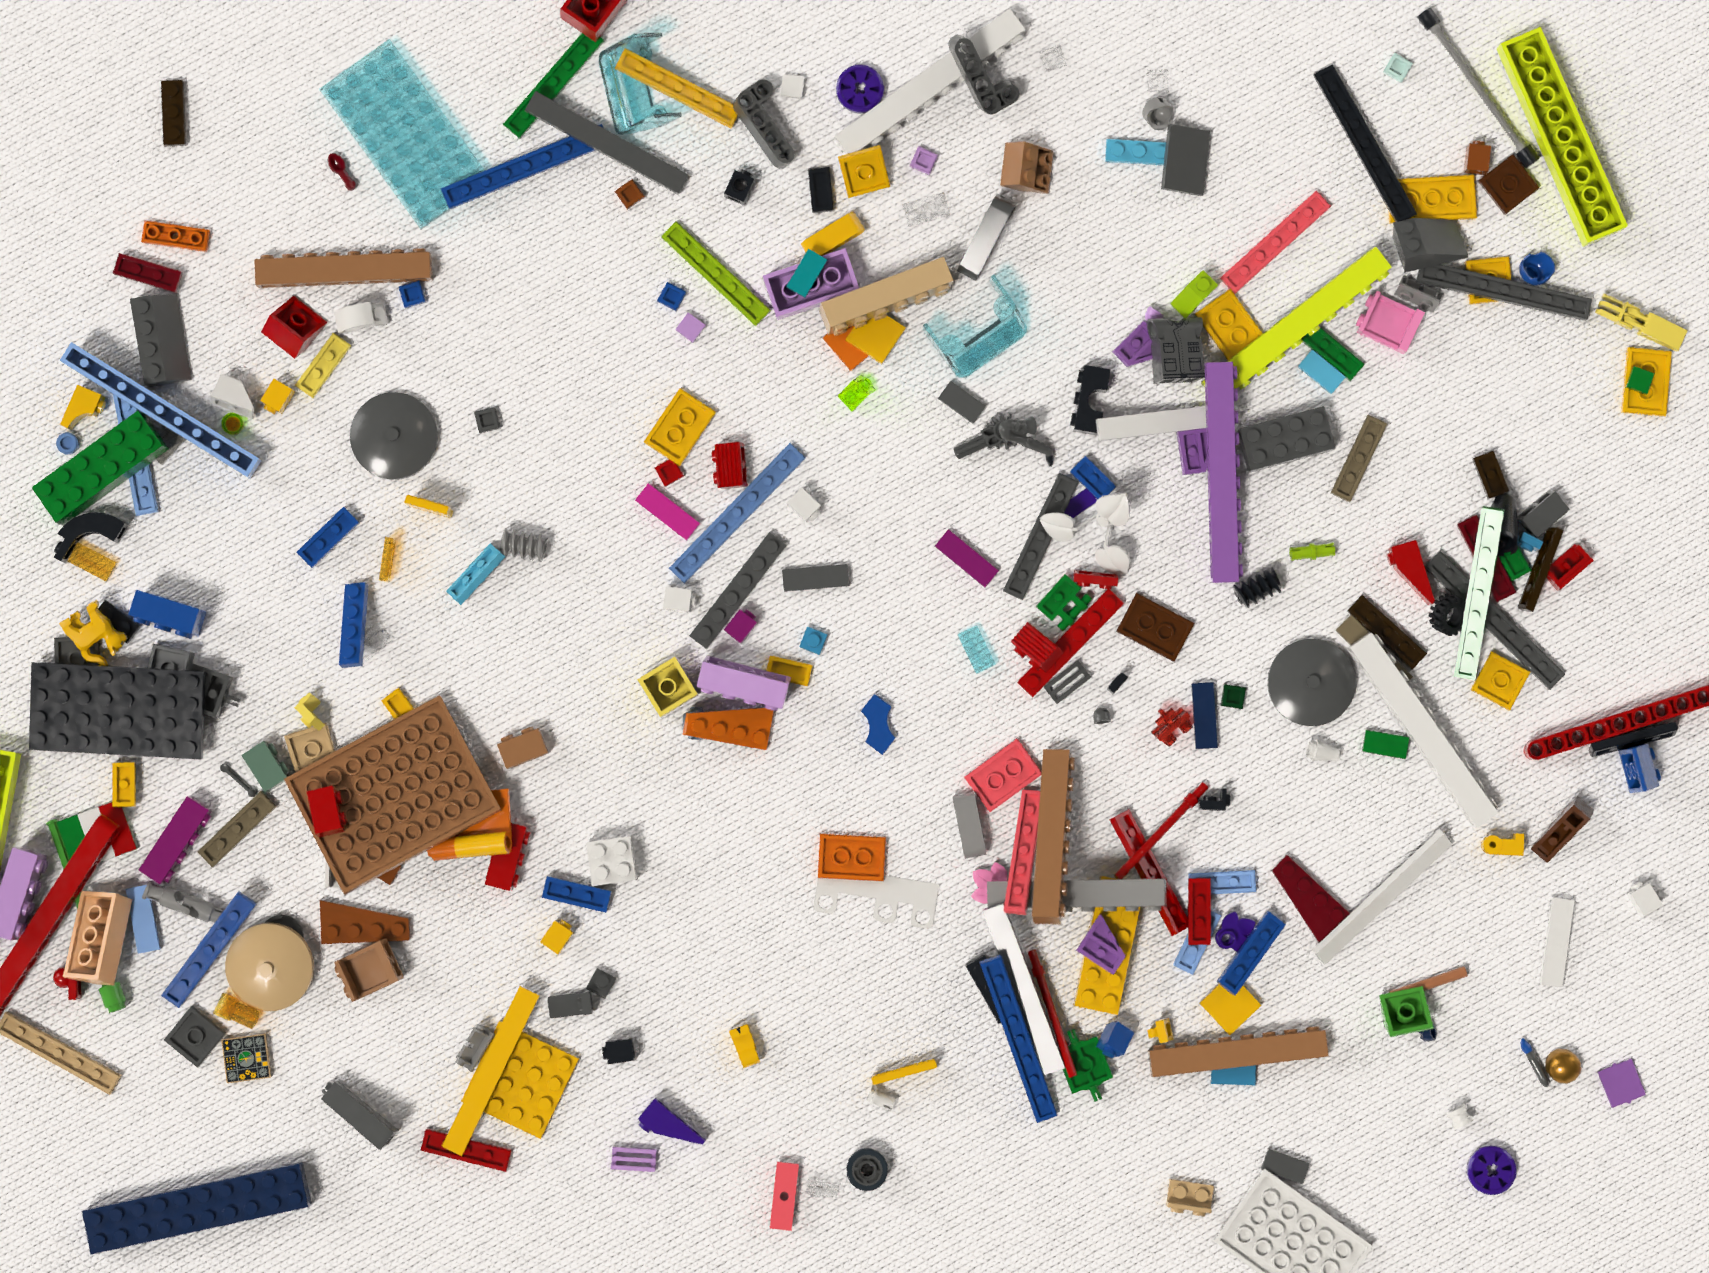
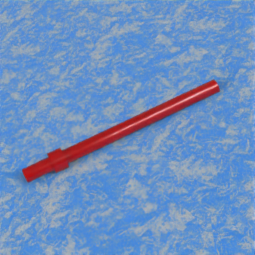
M1202 782L1192 793L1186 795L1183 803L1114 874L1116 879L1122 880L1186 811L1198 803V799L1208 789L1205 783Z
M1036 949L1028 951L1033 967L1031 971L1033 977L1037 980L1069 1078L1075 1077L1077 1072L1044 976L1046 974L1044 966L1040 964Z

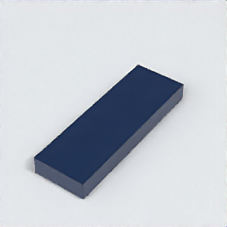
M1214 682L1192 683L1195 749L1218 748Z

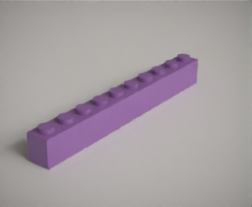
M1233 362L1204 363L1210 578L1212 583L1239 582V577L1243 576L1242 564H1239L1238 555H1242V542H1238V533H1241L1242 529L1241 520H1237V511H1241V500L1237 498L1236 490L1240 489V476H1236V467L1240 466L1239 454H1235V445H1239V433L1235 432V423H1238V410H1234V401H1238L1237 388H1234L1233 379H1237V366H1233Z

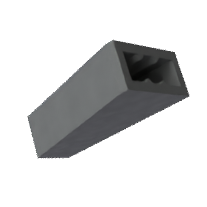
M338 1080L333 1084L329 1082L322 1090L324 1095L321 1100L377 1149L382 1150L399 1131V1129Z

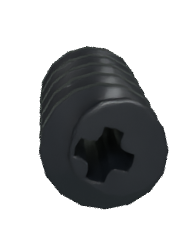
M1271 567V573L1268 570H1264L1263 577L1259 573L1255 575V580L1249 577L1247 579L1248 585L1241 581L1239 583L1240 589L1236 585L1232 586L1240 605L1244 604L1247 608H1250L1249 601H1252L1255 605L1258 604L1257 597L1265 601V593L1273 597L1274 589L1279 594L1282 593L1280 580L1273 567Z

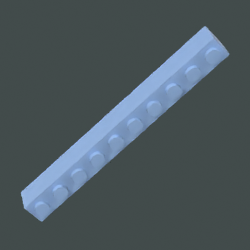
M71 342L59 360L250 479L261 463L258 457Z

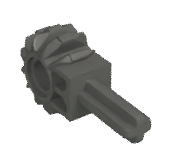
M1003 413L999 414L1000 421L993 416L991 420L995 425L988 423L987 428L980 430V436L954 447L953 450L957 459H962L987 447L988 451L994 448L1000 449L1002 443H1005V450H1009V442L998 433L1000 423L1006 420ZM1008 414L1007 420L1012 418V414ZM1010 441L1014 447L1017 446V443Z

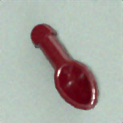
M330 153L327 159L329 168L340 176L347 190L353 191L356 188V182L347 173L344 159L338 154Z

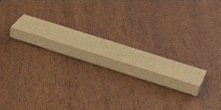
M7 1011L0 1020L1 1035L109 1095L113 1093L122 1077L121 1074Z

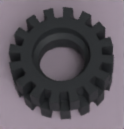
M1446 593L1445 596H1439L1440 601H1434L1435 607L1431 606L1430 609L1433 610V613H1429V617L1432 618L1429 622L1437 631L1448 636H1456L1458 631L1461 632L1466 600L1454 594ZM1451 609H1453L1452 616L1447 621L1448 613Z

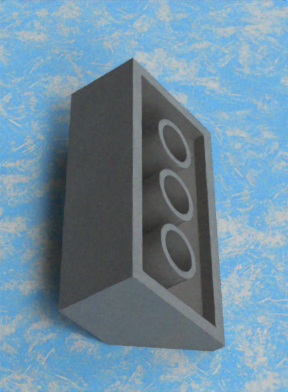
M148 295L131 298L130 304L144 385L150 388L192 380L178 295Z

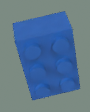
M136 590L128 615L134 617V622L150 626L152 622L155 623L154 628L170 633L172 629H175L176 635L192 639L193 635L199 637L207 612Z

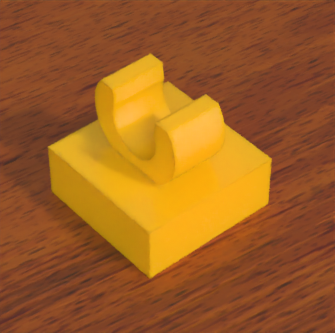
M1169 1018L1156 1021V1027L1147 1030L1148 1037H1158L1159 1043L1174 1040Z

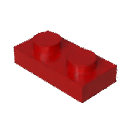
M1074 570L1073 581L1077 582L1078 586L1090 587V584H1098L1099 588L1112 589V586L1117 587L1118 574Z

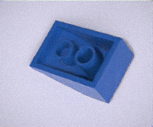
M1649 744L1618 751L1629 793L1645 792L1660 786V772L1654 767L1655 753L1653 748L1649 747Z

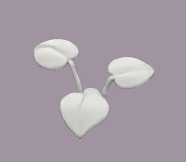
M1126 492L1100 497L1096 502L1097 512L1095 511L1092 516L1078 526H1074L1073 518L1064 513H1048L1041 516L1040 522L1050 537L1059 542L1071 541L1075 535L1074 531H1078L1096 518L1100 526L1107 527L1103 544L1104 548H1098L1095 552L1097 563L1109 573L1118 575L1128 574L1131 564L1128 553L1119 546H1108L1112 526H1123L1130 518V503Z

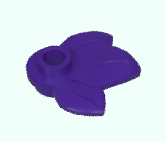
M1235 911L1227 914L1222 920L1221 928L1215 935L1217 945L1223 949L1232 948L1238 952L1248 938L1247 936L1253 930L1256 922L1248 918L1239 919ZM1229 934L1227 940H1222L1223 935Z

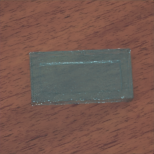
M977 625L957 634L976 674L996 665Z

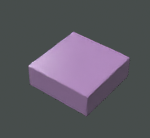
M918 146L909 167L930 175L938 154Z
M688 312L675 331L694 343L706 325Z

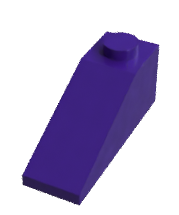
M656 1097L638 1118L640 1121L639 1126L647 1133L652 1131L654 1134L701 1145L706 1141L704 1137Z

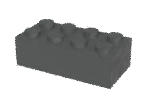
M1324 406L1239 428L1237 431L1248 473L1331 452L1336 448Z

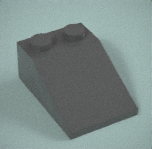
M1412 218L1393 223L1392 237L1404 273L1468 258V253L1456 220Z

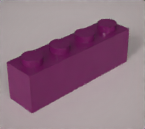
M186 796L138 871L160 885L165 884V882L169 883L176 873L173 871L176 865H181L186 859L188 847L190 845L193 846L199 839L200 835L198 832L201 827L205 828L212 819V816H210L212 810L191 796Z

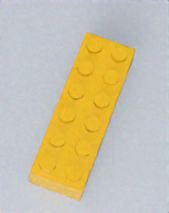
M1106 876L1099 877V880H1118ZM1095 907V912H1092L1089 929L1098 915H1101L1125 954V958L1114 975H1112L1083 955L1073 1005L1118 1015L1139 911H1126V907H1117V911L1107 912L1103 911V907Z

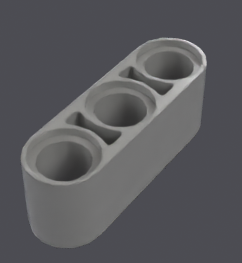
M974 792L952 796L964 858L987 855Z

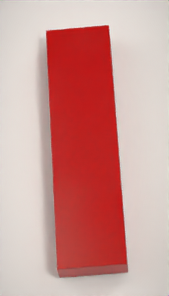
M430 1129L425 1130L420 1151L507 1172L511 1149L470 1139L463 1155L460 1156L442 1147L447 1136L446 1133Z

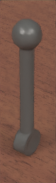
M227 764L220 766V770L226 772L248 792L249 797L256 795L255 789H250L229 769Z

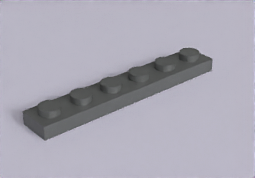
M769 532L689 636L705 649H708L787 545Z

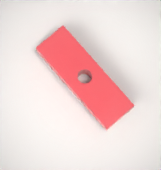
M777 1161L770 1229L792 1231L799 1164ZM782 1192L788 1193L789 1197L786 1200L781 1199L780 1194Z

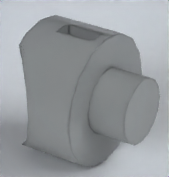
M1155 97L1146 102L1142 116L1154 130H1164L1169 125L1173 106L1164 97Z

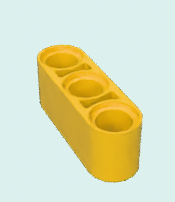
M852 211L805 239L801 246L805 252L810 249L823 256L856 238L866 229L856 213Z

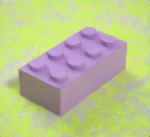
M846 248L822 256L827 259V262L806 298L786 288L799 264L763 275V281L777 321L820 307L824 301L859 289Z
M706 655L702 662L696 687L701 688V692L707 694L718 692L722 693V697L735 700V697L744 699L743 702L746 704L756 705L760 703L764 704L765 708L777 711L778 708L782 709L785 704L791 677Z
M12 847L0 885L1 938L18 940L26 929L28 915H32L35 903H33L34 896L39 893L41 888V882L39 881L41 873H45L48 866L47 855L25 848Z

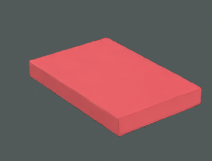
M1015 739L964 778L987 810L992 812L1041 776L1042 772L1020 741Z

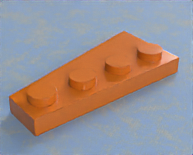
M764 707L686 713L682 735L767 750L774 710Z

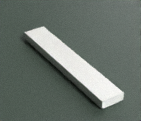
M1206 406L1096 419L1098 441L1206 428Z

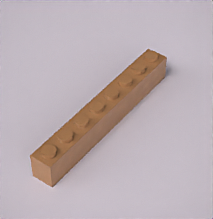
M396 249L391 250V253L383 254L380 250L369 251V254L363 255L359 251L347 252L348 255L328 252L326 256L306 253L304 257H295V254H283L282 258H274L273 255H261L260 259H254L255 285L258 288L433 281L432 255L430 252H426V249H413L411 253H404V250Z
M1043 749L1032 906L1034 924L1061 925V917H1065L1066 905L1062 904L1063 896L1067 895V883H1064V875H1068V862L1065 861V856L1070 852V841L1067 840V833H1071V820H1068V812H1072L1073 802L1072 799H1069L1070 791L1074 790V779L1071 778V771L1075 770V757L1071 756L1070 750Z
M1319 1026L1306 1028L1304 1033H1298L1297 1029L1284 1030V1035L1276 1036L1274 1031L1262 1033L1261 1038H1254L1253 1034L1241 1035V1040L1232 1041L1231 1037L1218 1038L1219 1043H1210V1039L1196 1041L1197 1045L1188 1046V1042L1174 1043L1175 1048L1166 1049V1044L1155 1045L1153 1050L1148 1051L1151 1077L1329 1057L1325 1030L1320 1031Z

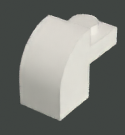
M360 303L334 312L338 333L357 332L366 327H378L388 324L384 303Z

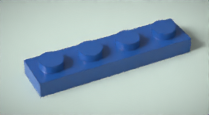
M366 582L345 584L339 666L341 668L363 666L369 588Z
M1266 911L1216 982L1232 995H1236L1286 924L1270 911Z

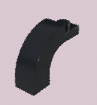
M93 512L79 515L68 521L58 532V535L65 539L56 545L54 558L66 563L78 542L91 534H100L113 542L119 543L129 524L105 513Z

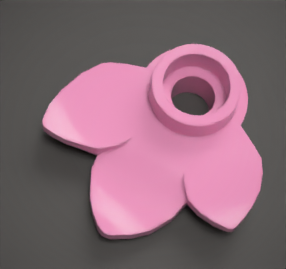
M994 862L990 871L985 869L973 871L974 882L979 888L972 893L971 897L977 902L987 904V882L1007 881L1006 869L1001 864Z

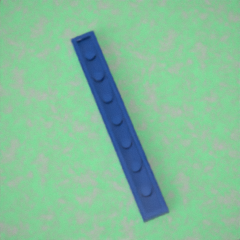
M570 136L443 187L441 192L449 210L596 150Z
M997 955L980 961L1036 1122L1040 1123L1058 1115L1002 957Z

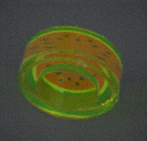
M228 413L222 418L221 426L227 434L237 435L244 428V420L236 413Z

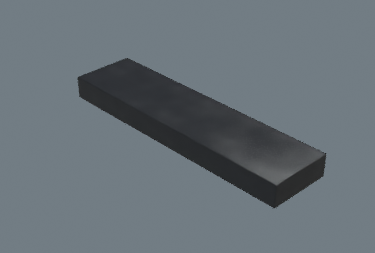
M1675 721L1590 744L1588 751L1590 757L1593 758L1670 738L1676 735L1678 726Z

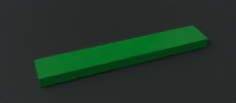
M581 33L503 123V126L518 139H521L538 119L525 112L534 92L536 91L554 101L605 42L604 39L599 37L594 42Z

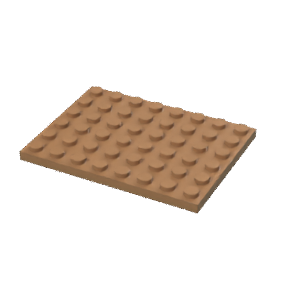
M440 695L284 779L344 895L501 811ZM333 785L336 791L341 793L342 804H339L340 811L345 813L347 825H344L345 832L319 838L314 831L306 791Z

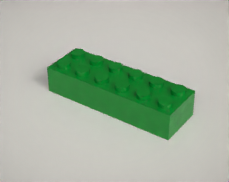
M136 411L31 488L55 523L64 526L68 521L78 516L161 456L169 448L147 416L140 411Z

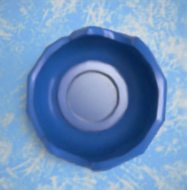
M1539 252L1535 255L1530 253L1519 264V272L1526 283L1539 286L1545 284L1554 274L1555 263L1544 252Z

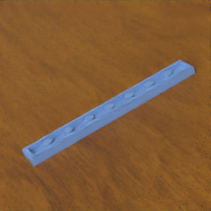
M789 443L669 569L685 584L806 457Z

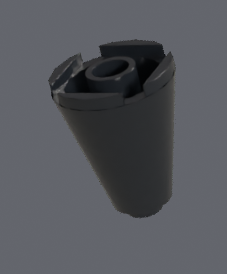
M1504 493L1496 496L1491 505L1492 508L1505 510L1497 556H1504V553L1511 552L1510 555L1518 550L1519 546L1517 501L1510 494Z

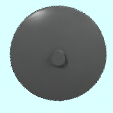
M389 392L369 399L357 411L351 424L350 444L354 456L364 469L383 479L400 480L414 476L428 465L437 448L438 430L433 415L421 401L408 394Z
M1303 639L1286 646L1274 658L1267 677L1268 693L1274 707L1287 720L1302 726H1320L1340 717L1352 702L1356 687L1355 672L1349 658L1337 646L1321 639Z

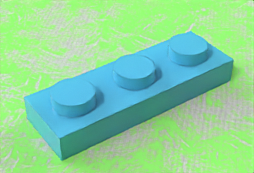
M1107 139L1105 162L1163 165L1166 142Z
M490 543L446 592L462 605L500 564L505 556Z

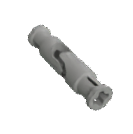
M150 880L142 896V899H151L159 902L163 907L190 915L207 923L209 921L215 923L224 911L221 908L215 907V904L195 898L169 887L157 886L152 884Z

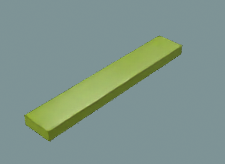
M676 221L661 236L673 250L755 327L771 312L762 301Z

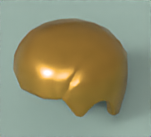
M1556 1049L1550 1052L1546 1058V1072L1558 1083H1571L1581 1074L1580 1060L1568 1049Z

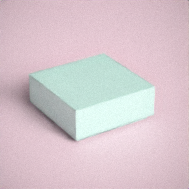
M1394 52L1383 73L1402 83L1413 63Z

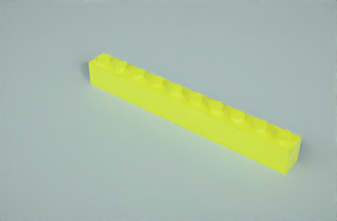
M1371 248L1227 362H1233V366H1237V379H1233L1234 388L1239 387L1240 390L1251 383L1249 379L1255 374L1260 376L1269 369L1266 365L1272 361L1277 363L1286 356L1284 351L1289 347L1295 349L1303 342L1301 338L1307 333L1310 336L1320 329V323L1324 320L1328 323L1338 315L1336 311L1343 306L1346 309L1355 302L1353 298L1357 294L1364 295L1372 288L1371 283L1375 280L1380 282L1389 275L1388 270L1392 266L1378 248ZM1205 379L1201 381V384L1204 386V388H1205Z

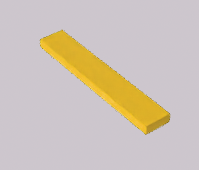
M624 48L614 68L730 129L738 116L733 109L732 103Z

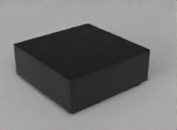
M1123 672L1120 673L1107 687V690L1113 695L1127 680L1128 676Z

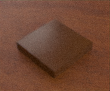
M1514 154L1478 181L1504 215L1540 188Z

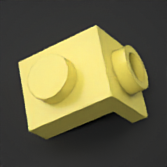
M310 692L302 697L294 708L303 716L300 720L309 729L313 726L320 731L325 724L313 711L321 701Z

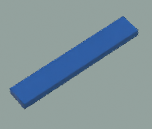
M238 891L161 996L180 1008L257 903Z

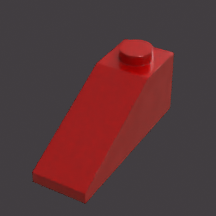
M1417 540L1390 547L1388 549L1389 553L1386 554L1389 565H1393L1394 570L1427 605L1434 604V596Z

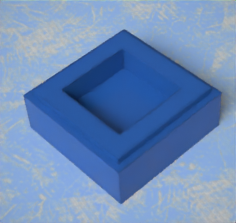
M420 281L399 286L404 308L426 303Z
M666 282L657 302L677 312L686 295V291Z

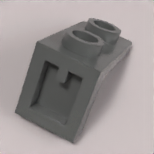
M591 991L549 996L547 998L549 1017L551 1019L594 1013Z

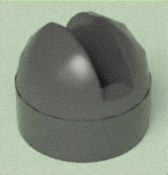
M1097 708L1093 713L1094 724L1111 722L1110 712L1106 708Z

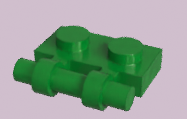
M1064 574L1038 603L1036 608L1050 621H1053L1058 615L1062 621L1057 627L1064 631L1068 626L1071 627L1074 624V619L1081 611L1084 612L1088 608L1087 605L1092 598L1085 594L1079 599L1076 594L1081 588ZM1072 601L1075 606L1067 614L1063 611V608Z

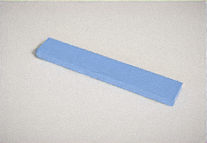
M113 395L118 424L136 411H139ZM148 464L129 478L136 516L159 512L150 464Z

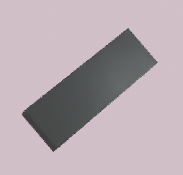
M847 564L782 570L784 592L849 586Z

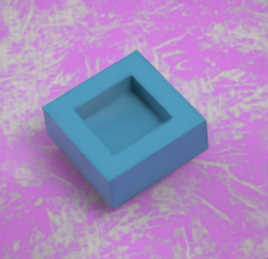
M1525 532L1519 535V543L1522 549L1528 552L1540 550L1543 541Z
M807 627L799 648L820 655L828 634Z

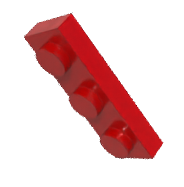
M1188 878V945H1211V878Z

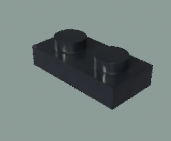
M104 600L98 608L103 615L110 619L114 629L127 635L126 644L131 641L141 628L139 624L107 600Z

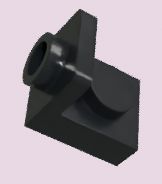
M1227 788L1220 790V801H1216L1217 797L1203 796V800H1198L1197 810L1225 811L1226 807L1230 806V793H1227Z

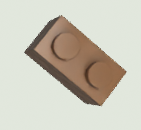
M532 726L521 730L522 735L513 737V734L500 739L501 743L497 744L506 769H511L549 754L540 729L534 730Z

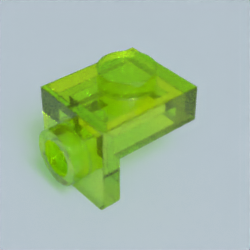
M859 375L837 397L853 412L876 389L873 387L870 379Z

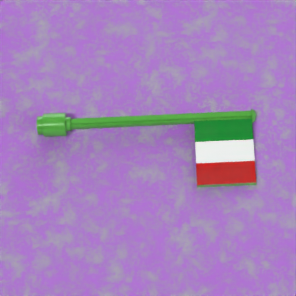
M111 802L61 821L51 819L46 823V826L50 829L63 870L95 820L101 814H104L120 825L121 830L100 862L137 849L123 807H112ZM80 892L79 896L77 897V899L75 900V904H76L77 909H78V904H79L81 892ZM120 981L115 982L114 986L102 985L98 989L104 1007L108 1009L109 1013L126 1008V998Z

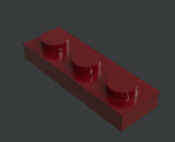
M119 253L112 274L177 294L183 272Z

